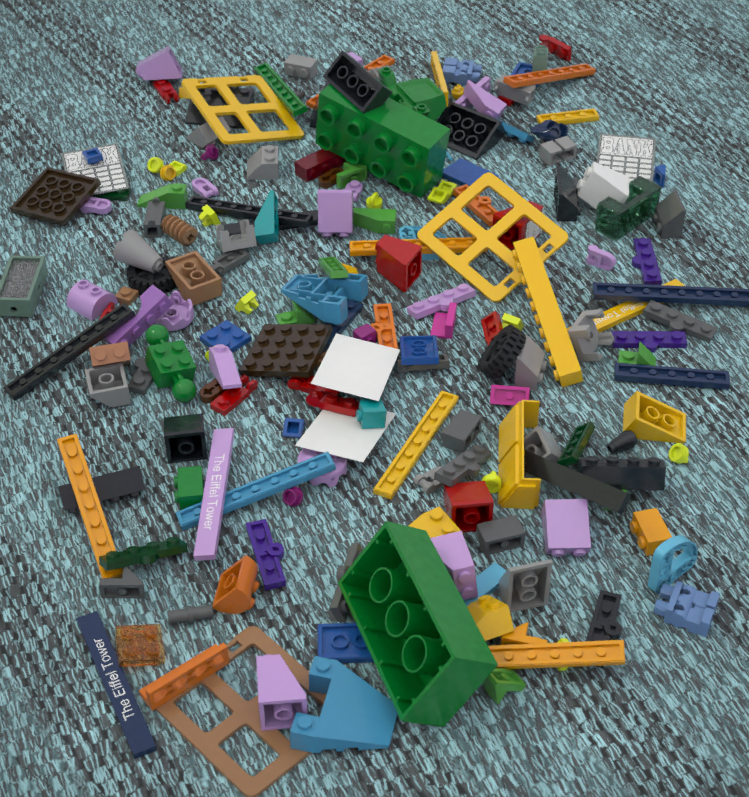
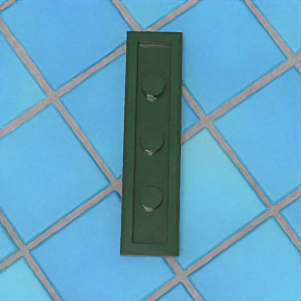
M590 421L574 429L557 461L558 464L567 467L578 462L595 429L593 422Z

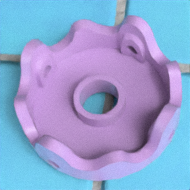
M173 291L171 296L168 297L172 306L154 323L165 326L168 331L183 329L194 318V308L191 299L184 300L179 291Z
M303 448L298 455L297 463L320 455L323 452ZM330 454L336 470L309 480L310 483L314 486L321 483L327 484L328 487L336 486L339 477L347 473V458Z

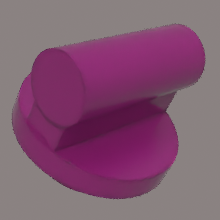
M213 144L207 145L201 159H217L219 156L217 147Z

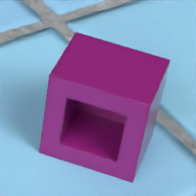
M366 323L353 330V338L376 343V330Z

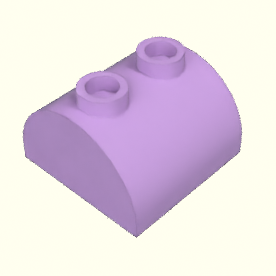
M88 280L77 282L71 288L67 297V307L91 321L103 313L109 302H114L115 305L118 303L114 294Z

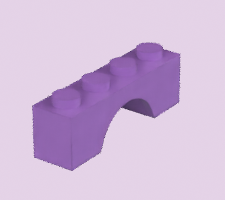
M152 284L140 296L141 308L138 314L106 336L104 341L107 344L127 341L129 347L172 306L167 295Z

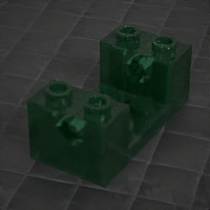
M639 176L629 183V197L625 205L609 196L600 201L597 205L595 230L614 241H618L652 217L655 206L659 203L661 186Z

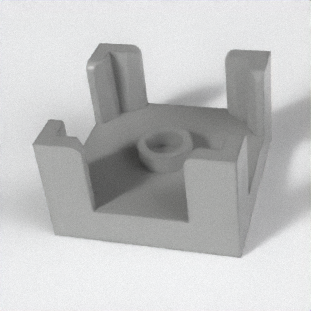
M248 219L239 221L241 234L229 236L227 230L224 231L222 224L214 225L217 244L223 252L257 246L254 226L249 225Z
M602 309L582 311L567 331L581 362L600 361L603 355L594 352L596 348L602 345H611L615 340L611 332L599 333L593 319L605 316Z

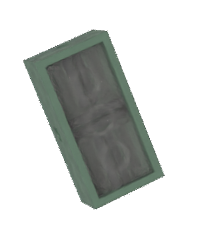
M10 255L0 281V316L33 317L48 274L45 256Z

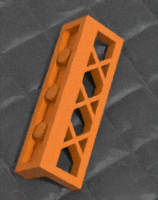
M224 642L220 645L215 644L140 689V697L153 711L228 665V647Z

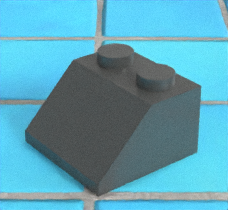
M673 191L655 206L654 213H652V223L656 224V232L660 234L662 239L682 237L686 210L677 191Z

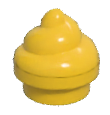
M459 84L451 90L453 99H459L464 94V88Z
M165 165L160 169V176L164 181H171L176 176V170L171 165Z

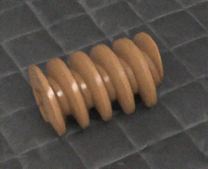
M169 214L162 221L161 230L183 246L192 244L198 236L197 229L184 222L178 216Z

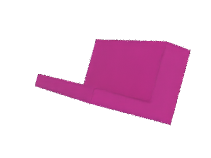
M450 302L448 313L435 312L430 335H435L436 338L452 339L457 314V303Z
M491 385L490 404L514 406L521 402V400H529L530 387Z

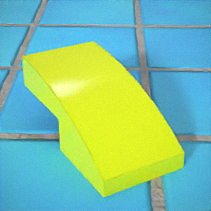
M442 180L438 187L433 188L427 200L438 204L446 203L453 195V189L457 188V184Z

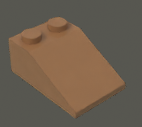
M197 251L165 261V265L182 297L185 300L191 299L193 306L222 295V278Z

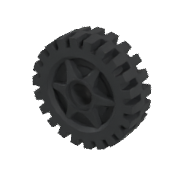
M159 254L163 259V267L159 272L156 271L155 273L129 265L126 271L129 287L138 290L140 295H142L153 284L163 293L165 291L169 293L171 289L176 287V284L165 265V261L173 259L172 257L169 258L168 255L163 256Z
M513 325L504 327L494 337V340L490 341V345L485 348L486 351L482 353V357L479 359L478 369L492 380L502 376L503 372L505 373L508 367L513 365V361H516L517 356L520 355V350L524 348L526 343V336Z

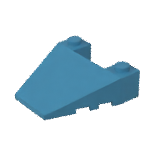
M348 273V277L334 279H330L329 276L318 277V274H296L281 288V293L323 322L340 325L348 317L347 299L362 302L368 295L367 275Z
M315 656L309 672V691L327 695L320 717L296 712L290 730V748L310 753H322V750L336 749V752L344 751V748H358V750L389 748L398 716L393 702L338 660Z

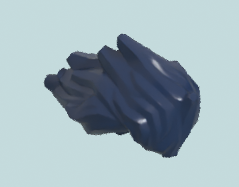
M545 120L543 123L530 127V132L544 142H555V139L568 135V127L563 123L558 124L553 120Z

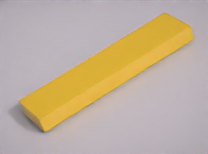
M593 108L536 115V120L538 124L543 123L545 120H553L558 124H573L599 121V115L596 109Z

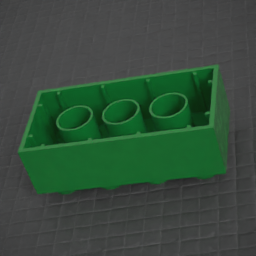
M331 84L319 93L315 143L323 150L331 151L341 156L350 164L366 165L367 171L371 172L375 177L383 178L398 186L403 192L411 193L420 198L427 194L442 179L450 128L390 98L382 106L363 113Z
M385 521L339 580L338 585L401 721L443 727L498 664L427 531Z

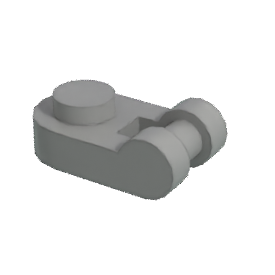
M435 467L424 474L416 475L413 482L418 487L421 486L427 495L444 486L443 483L434 480L435 472L442 467Z

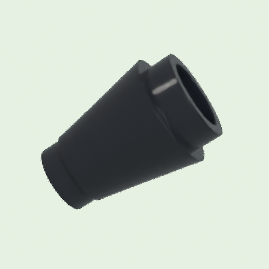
M624 430L606 446L608 451L614 454L634 448L638 441L631 430Z

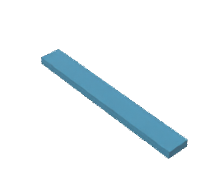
M327 451L227 491L223 515L336 470L329 452ZM202 502L176 512L182 530L199 524Z

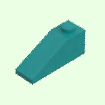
M270 190L254 222L255 237L259 244L279 242L278 197L274 190Z
M381 397L379 401L361 398L359 410H356V421H359L362 429L385 428L387 411Z

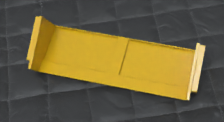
M521 400V402L514 405L499 424L498 462L501 463L498 465V476L501 478L502 487L498 491V505H501V508L534 509V506L539 504L541 479L524 478V428H535L538 426L540 401Z

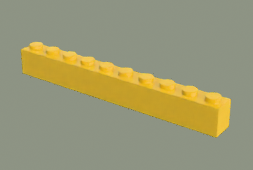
M534 236L513 242V258L518 260L516 263L518 272L523 274L520 277L523 286H527L525 288L527 299L531 298L532 300L529 304L532 312H536V315H534L536 325L541 326L538 330L541 339L545 338L546 342H543L546 353L550 352L551 356H548L550 366L555 367V370H553L555 381H559L561 387L583 382L578 359Z

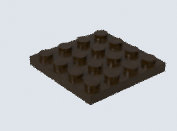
M46 167L10 207V210L14 214L65 226L97 190L101 182L97 178Z
M264 324L239 370L242 376L310 378L333 331L332 325Z

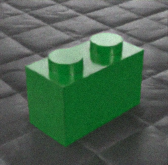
M202 466L177 468L178 476H174L175 489L178 488V491H174L175 503H179L180 510L202 502L204 493Z

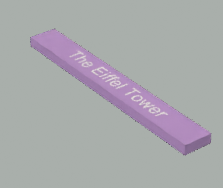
M233 428L214 429L193 555L195 561L216 559L235 435Z

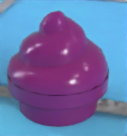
M297 486L291 487L284 491L283 500L289 506H298L303 501V492Z

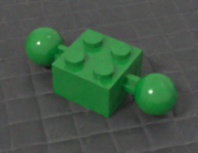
M160 324L150 326L145 334L146 341L150 345L147 346L145 363L157 388L172 386V394L177 401L182 403L191 401L196 395V386L193 383L196 365L184 341L168 342L169 332L165 326Z

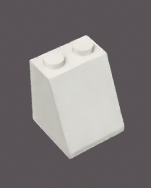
M593 162L585 170L583 179H580L577 183L578 196L607 218L613 220L629 197V177Z

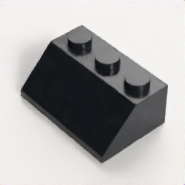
M556 166L554 184L556 220L577 222V216H580L581 212L578 188L575 186V180L560 166Z

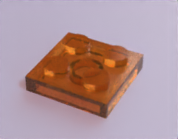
M160 624L115 626L119 667L165 664Z

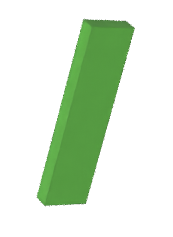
M335 256L318 258L320 267L330 279L348 277L347 269Z

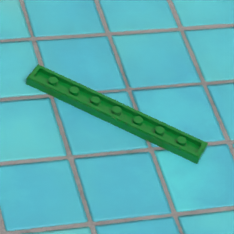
M267 62L254 67L255 73L265 80L281 103L294 117L308 111L307 106Z

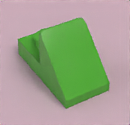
M343 163L344 171L336 174L337 187L341 190L352 180L359 182L367 180V166Z
M293 300V311L275 314L278 324L315 323L312 313Z
M639 342L638 352L619 350L618 363L656 366V357Z
M495 668L483 682L484 690L496 704L500 703L507 691L522 692L527 685L513 669Z

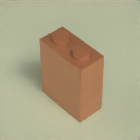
M127 341L89 347L93 368L123 363V366L131 365Z

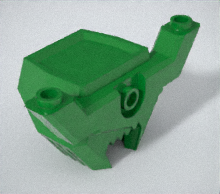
M383 67L378 70L381 83L392 91V94L389 96L390 99L434 121L439 118L447 107L445 94L429 78L412 79L397 83L395 74L390 67Z

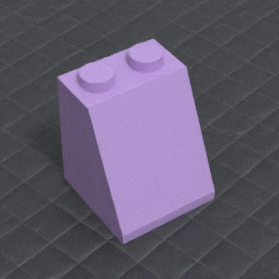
M169 46L139 61L136 66V73L143 80L180 79L183 76V70Z
M318 189V233L322 234V237H332V234H339V237H349V234H353L352 190Z
M587 499L545 500L541 510V521L546 554H552V557H562L564 554H573L575 557H581L589 553L591 540Z
M462 531L430 538L463 600L478 597L475 565Z
M280 654L256 656L261 731L291 728L296 712L308 714L306 694Z

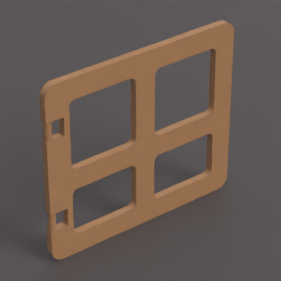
M250 626L226 644L228 647L229 663L250 647H256L264 655L280 654L300 686L323 706L327 694L309 691V671L258 627ZM237 643L241 646L234 652L229 650ZM218 671L155 709L245 797H258L311 754L310 752L290 748V741L277 729L261 731L258 695L250 701L244 700L216 674ZM199 685L206 687L232 712V715L209 732H203L175 705L177 701ZM243 727H249L279 755L276 760L255 776L248 775L219 747Z

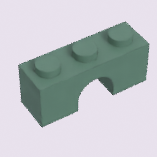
M545 45L534 47L532 72L547 70L548 47Z

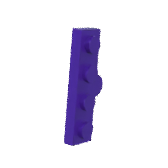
M633 239L636 256L632 258V266L640 269L644 284L662 285V278L651 239Z
M685 331L611 332L615 339L612 343L613 348H639V342L651 353L655 352L657 347L687 348Z
M266 519L246 523L247 534L265 591L286 586V580L279 561L284 557L283 545L273 543Z

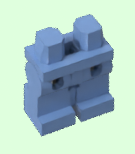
M446 57L442 69L446 85L448 82L466 85L468 80L478 83L482 74V65H474L475 60L458 61V58Z
M679 581L676 582L675 587L663 583L659 597L669 600V602L657 599L653 613L664 616V623H671L679 628L684 627L689 632L707 637L718 606L720 593L711 591V594L698 591L693 586L683 585V582Z

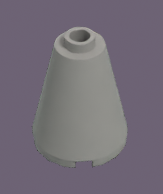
M133 229L128 230L122 235L124 237L121 242L117 241L113 256L117 261L151 273L159 272L162 269V257L138 232Z

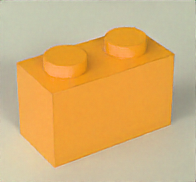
M657 508L633 512L632 521L629 524L632 534L636 535L638 546L640 549H643L645 555H653L656 548L672 536Z

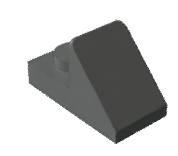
M127 567L123 569L122 578H100L101 598H145L143 581Z

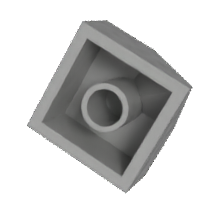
M123 363L85 369L90 399L93 398L110 407L131 404Z

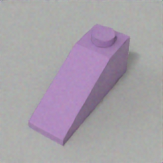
M470 80L467 81L463 93L477 112L499 119L507 104Z
M218 344L215 347H209V369L222 389L242 387L232 352L228 346Z

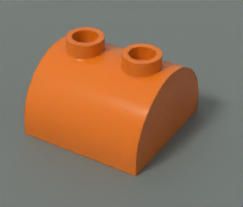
M245 555L221 574L212 608L222 613L240 614L253 607L255 599L252 598V593L259 587V582L256 581L258 566L253 559Z

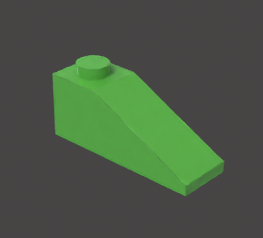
M168 184L143 194L139 198L137 207L147 208L148 201H153L154 197H158L160 201H165L167 209H186L185 204L189 200L187 184Z
M353 208V225L378 234H395L396 209Z

